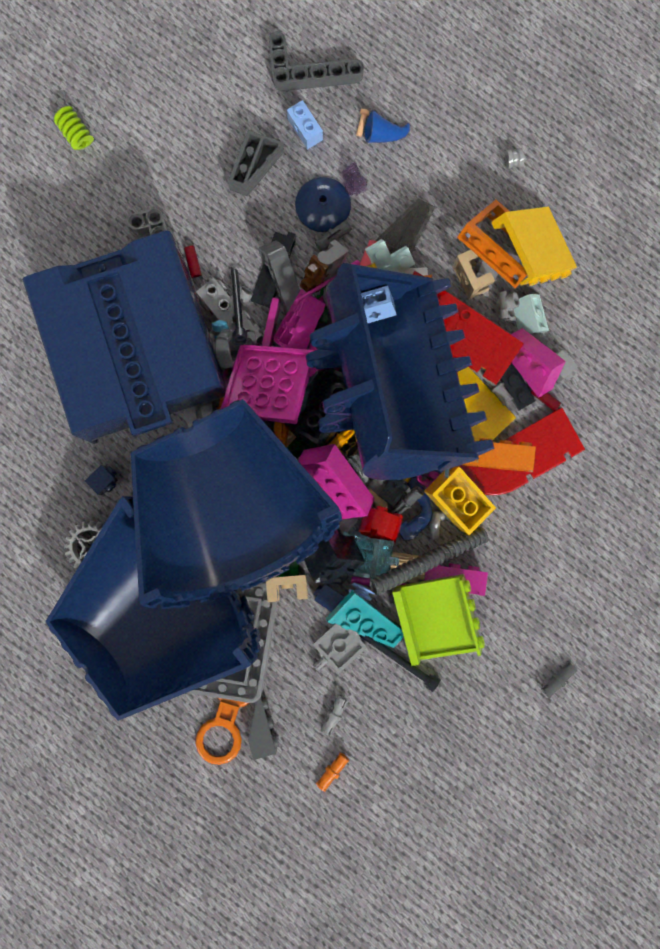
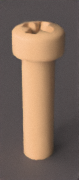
M367 109L360 110L361 117L356 136L362 137L366 118L370 113Z

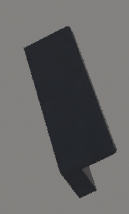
M289 231L287 235L275 232L271 242L275 240L280 242L286 248L290 258L296 242V234ZM263 263L253 296L250 300L253 303L270 308L272 298L276 297L277 291L269 268Z

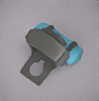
M217 320L212 323L211 330L215 338L213 353L221 368H232L235 364L240 345L233 343L232 333L234 331L229 329L227 321ZM248 331V337L252 339V345L258 346L255 331Z

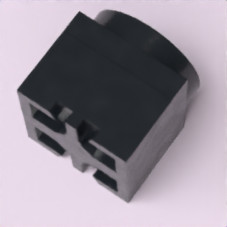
M337 529L329 541L325 542L323 539L318 544L319 548L317 551L304 559L314 583L342 585L349 578L348 574H353L355 572L354 569H358L365 562L353 536L343 535L342 531Z

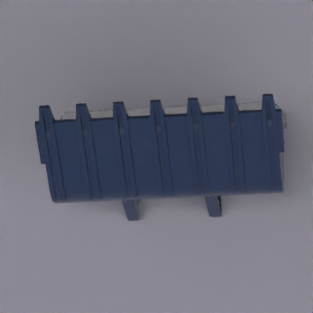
M343 263L326 291L332 324L310 334L311 345L318 350L306 355L308 367L316 369L341 367L346 390L331 395L330 398L323 402L326 415L318 421L319 431L329 433L354 430L363 474L377 480H401L437 469L441 472L478 460L479 455L495 449L492 440H474L471 427L486 421L487 418L484 411L467 413L464 399L480 391L477 383L460 385L457 372L471 366L472 361L470 356L453 358L450 345L464 339L465 334L463 329L446 331L444 319L459 311L456 303L440 306L437 295L452 287L450 279L433 280V278ZM388 286L394 300L397 315L367 323L361 293Z

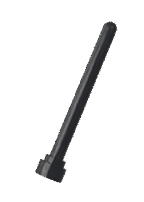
M232 269L231 281L236 327L232 333L234 344L244 345L248 342V332L243 328L238 270Z
M359 635L363 640L424 681L426 688L431 692L439 685L441 679L437 676L427 675L416 666H411L409 661L383 643L377 642L369 636Z

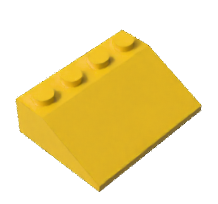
M467 367L457 372L460 385L477 383L480 391L464 399L467 413L484 411L487 418L486 421L471 427L474 440L480 441V438L493 440L516 417L505 405H502L497 396Z

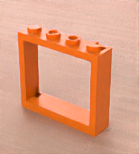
M494 200L465 225L457 238L516 289L519 283L528 276L524 267L477 227L486 217L494 221L503 213L510 212L499 201ZM501 228L506 234H508L506 228ZM467 233L471 235L469 238L465 236ZM515 274L519 277L518 281L513 278Z

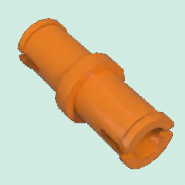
M340 752L333 763L325 768L326 772L316 782L317 787L326 792L334 779H338L339 773L350 761L349 758Z

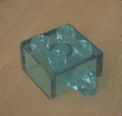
M353 536L365 562L358 569H354L355 572L348 575L371 579L386 573V571L391 569V565L399 566V558L392 557L394 541Z

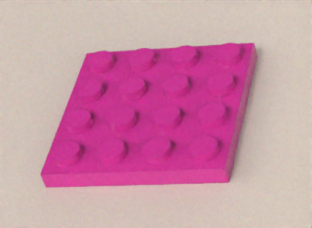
M240 345L221 409L229 406L234 401L244 399L263 421L297 424L312 369L307 366L306 355L314 350Z

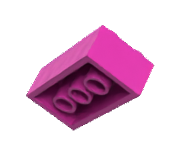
M331 444L303 450L298 460L299 463L336 503L342 514V519L367 516L375 498L337 446Z

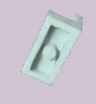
M529 294L519 298V307L514 308L518 330L523 328L530 334L549 331L540 295Z

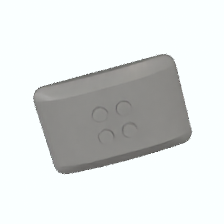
M261 583L244 591H241L240 587L237 590L240 597L245 595L248 605L254 613V620L252 621L254 629H259V644L261 648L257 653L259 655L257 660L246 669L199 687L189 693L246 703H255L260 699L266 675L278 600L276 602L267 601L266 583Z

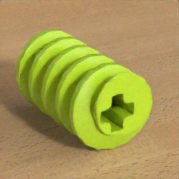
M71 106L62 107L57 111L54 116V123L74 150H81L92 144L94 141L93 136L89 135V130L85 129L86 126L81 123V119L77 117V113L73 111Z

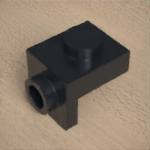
M404 479L390 480L379 496L394 507L409 487L406 486L407 482Z

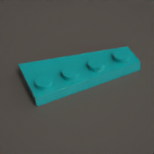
M354 590L326 617L328 623L338 624L346 630L351 629L359 635L369 636L373 640L393 648L404 638L402 628Z

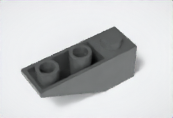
M262 695L256 702L248 739L253 760L276 754L277 747H280L277 735L273 736L271 729L274 728L272 716L268 717L266 709H269L267 698H263Z

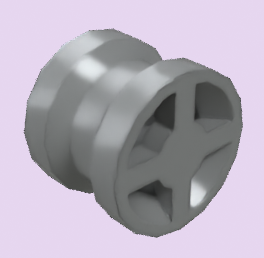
M517 148L515 151L511 149L505 151L507 169H511L513 166L523 167L524 153L522 148Z

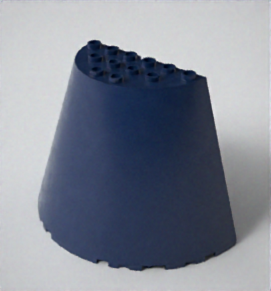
M244 399L234 401L223 409L213 411L211 415L194 420L190 428L179 427L173 433L160 436L154 442L141 445L131 452L139 601L142 606L155 609L158 604H160L161 609L189 607L191 605L190 601L199 600L200 603L205 601L207 603L231 596V591L238 590L239 587L241 591L266 582L289 570V565L295 560L299 564L306 557L314 554L319 548L318 544L323 539L325 542L329 541L335 534L334 531L339 528V521H342V514L336 503Z
M123 496L119 499L45 621L49 626L50 632L57 637L62 648L71 656L75 666L85 670L86 681L92 685L97 692V696L106 704L110 714L117 721L248 668L257 660L259 656L257 653L261 648L259 644V629H254L252 623L254 613L249 607L245 595L240 597L237 590L231 591V596L207 603L206 601L200 603L199 600L190 601L191 605L183 608L161 609L160 604H158L154 609L140 604L133 497Z

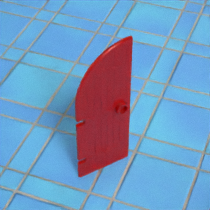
M414 271L413 274H412V275L423 276V275H421L420 273H418L417 271ZM447 291L437 294L440 306L456 303L459 311L444 319L446 331L463 329L465 334L464 339L450 345L453 357L470 356L472 365L469 368L478 373L482 367L486 370L482 376L497 385L524 343Z
M561 407L505 439L512 441L511 444L519 445L520 442L532 443V446L536 447L533 472L459 465V467L484 495H502L529 482L526 477L527 475L531 474L532 478L535 479L565 462V453L568 452L572 458L584 451L585 448Z

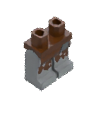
M335 239L331 241L327 251L319 252L317 256L313 255L310 258L300 287L309 292L337 275L338 269L345 262L349 250Z

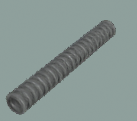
M478 527L470 535L463 534L457 537V539L455 538L442 546L432 549V551L430 550L422 554V556L413 558L412 561L409 560L407 563L392 568L391 571L388 570L380 576L371 578L370 587L376 595H380L381 592L384 593L386 590L396 587L397 584L400 585L402 582L411 580L413 577H417L418 574L421 575L423 572H427L428 569L431 570L433 567H437L444 562H448V560L458 557V555L468 552V550L478 547V545L487 543L488 534L484 528Z

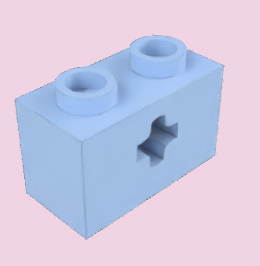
M303 100L287 109V119L307 150L323 140V130Z
M388 286L361 293L367 323L397 315L394 300Z

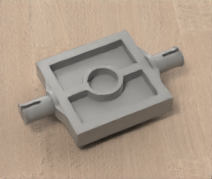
M334 624L313 643V646L319 651L321 656L313 666L319 671L327 663L339 674L368 647L360 639L356 631L346 630L340 625Z

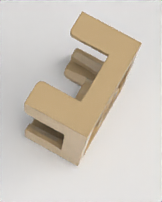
M472 250L458 255L452 266L468 300L489 291L488 285L493 284L495 281L492 273L476 278L472 268L476 266L474 259L479 256Z
M307 576L276 577L266 581L267 601H279L278 585H281L282 589L293 588V584H296L297 598L299 600L308 599Z

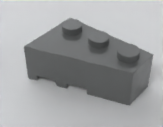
M248 130L228 180L230 190L248 197L284 153V143Z

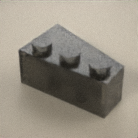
M418 198L376 241L384 240L390 254L406 246L409 248L411 255H413L434 213L435 206Z

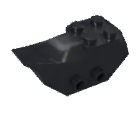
M333 368L317 370L313 376L309 377L297 424L284 423L288 430L298 439L313 448L325 446L336 433L320 432L318 421L326 415L323 402L330 398L331 395L346 390L343 374Z

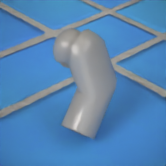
M436 510L432 513L430 524L431 539L440 538V521L445 519V514L442 511Z

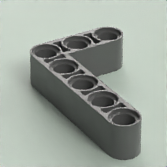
M275 31L269 36L274 87L279 91L356 84L363 79L364 65L359 59L289 66L285 35L280 31ZM334 72H339V73H341V74H340V75H334L333 73H334ZM316 74H321L322 76H321V77H316L315 75H316ZM298 76H303L304 78H303V79H297L296 77H298ZM279 78H284L285 80H284V81H279L278 79H279Z

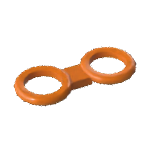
M218 698L220 705L216 717L202 724L196 734V748L205 761L221 765L230 762L237 756L241 749L242 738L239 729L234 723L239 708L250 703ZM223 726L231 732L234 739L233 747L226 755L214 756L206 750L203 742L204 735L211 727Z

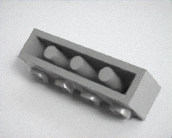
M212 278L197 290L196 293L216 319L227 321L229 329L234 331L236 327L233 295L229 297L225 292L227 290L225 285L221 281L217 282L215 278ZM243 309V328L247 332L255 331L258 344L263 340L261 335L263 332L257 324L252 325L249 321L251 317ZM248 337V342L244 345H252V339Z

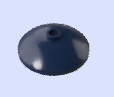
M328 177L314 178L300 188L295 201L296 213L300 221L307 228L317 232H327L330 228L333 229L344 220H347L351 210L350 195L347 189L335 179ZM325 198L326 202H320V199Z

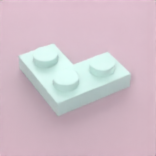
M381 239L365 249L371 263H375L378 269L401 273L415 265L409 248L406 246L390 255L385 241Z

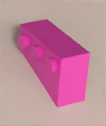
M301 289L296 299L307 292ZM313 295L306 297L297 304L293 302L272 339L281 348L307 349L310 342V334L314 332L326 304Z
M522 328L511 334L524 343L513 359L512 364L539 398L553 389L566 361Z
M449 563V567L438 565L431 570L428 569L425 572L423 581L465 574L466 580H469L471 585V592L469 593L485 596L488 572L479 571L480 567L468 566V569H461L460 564Z

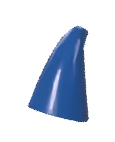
M372 110L365 126V141L367 143H387L400 140L410 132V124L407 123L405 126L399 127Z

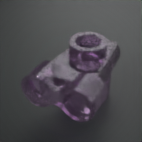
M356 162L350 164L341 172L344 179L347 180L344 183V187L349 195L355 194L358 196L367 190V181L360 175Z

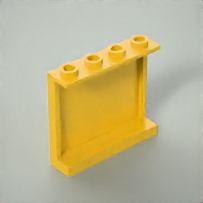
M549 206L505 212L491 222L494 229L506 228L528 275V278L519 283L520 286L526 284L533 286L539 282L542 284L549 280L554 281L560 277L564 279L572 274V270L577 268Z

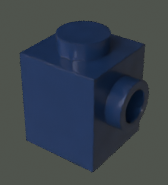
M100 465L85 482L97 495L102 496L106 491L109 493L117 486L115 484L118 481L115 477L117 473L110 466Z

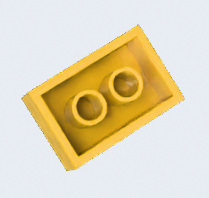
M459 466L444 470L424 491L451 522L467 535H470L496 509Z

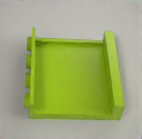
M465 574L399 585L393 590L392 593L411 666L419 665L420 661L424 659L477 652V655L481 656L482 649L485 648L483 636L479 635L480 622L479 618H475L474 615L476 606L474 599H470L471 585L469 580H466Z

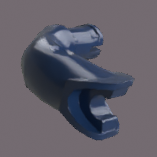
M416 478L409 481L407 486L410 490L414 486H419L423 490L424 495L417 500L421 511L410 521L406 520L401 524L399 535L404 541H410L418 536L431 521L432 517L430 498Z

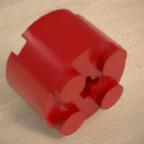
M382 506L371 507L368 515L362 518L359 532L376 541L381 539L384 540V543L395 544L403 516L398 513H388V509Z

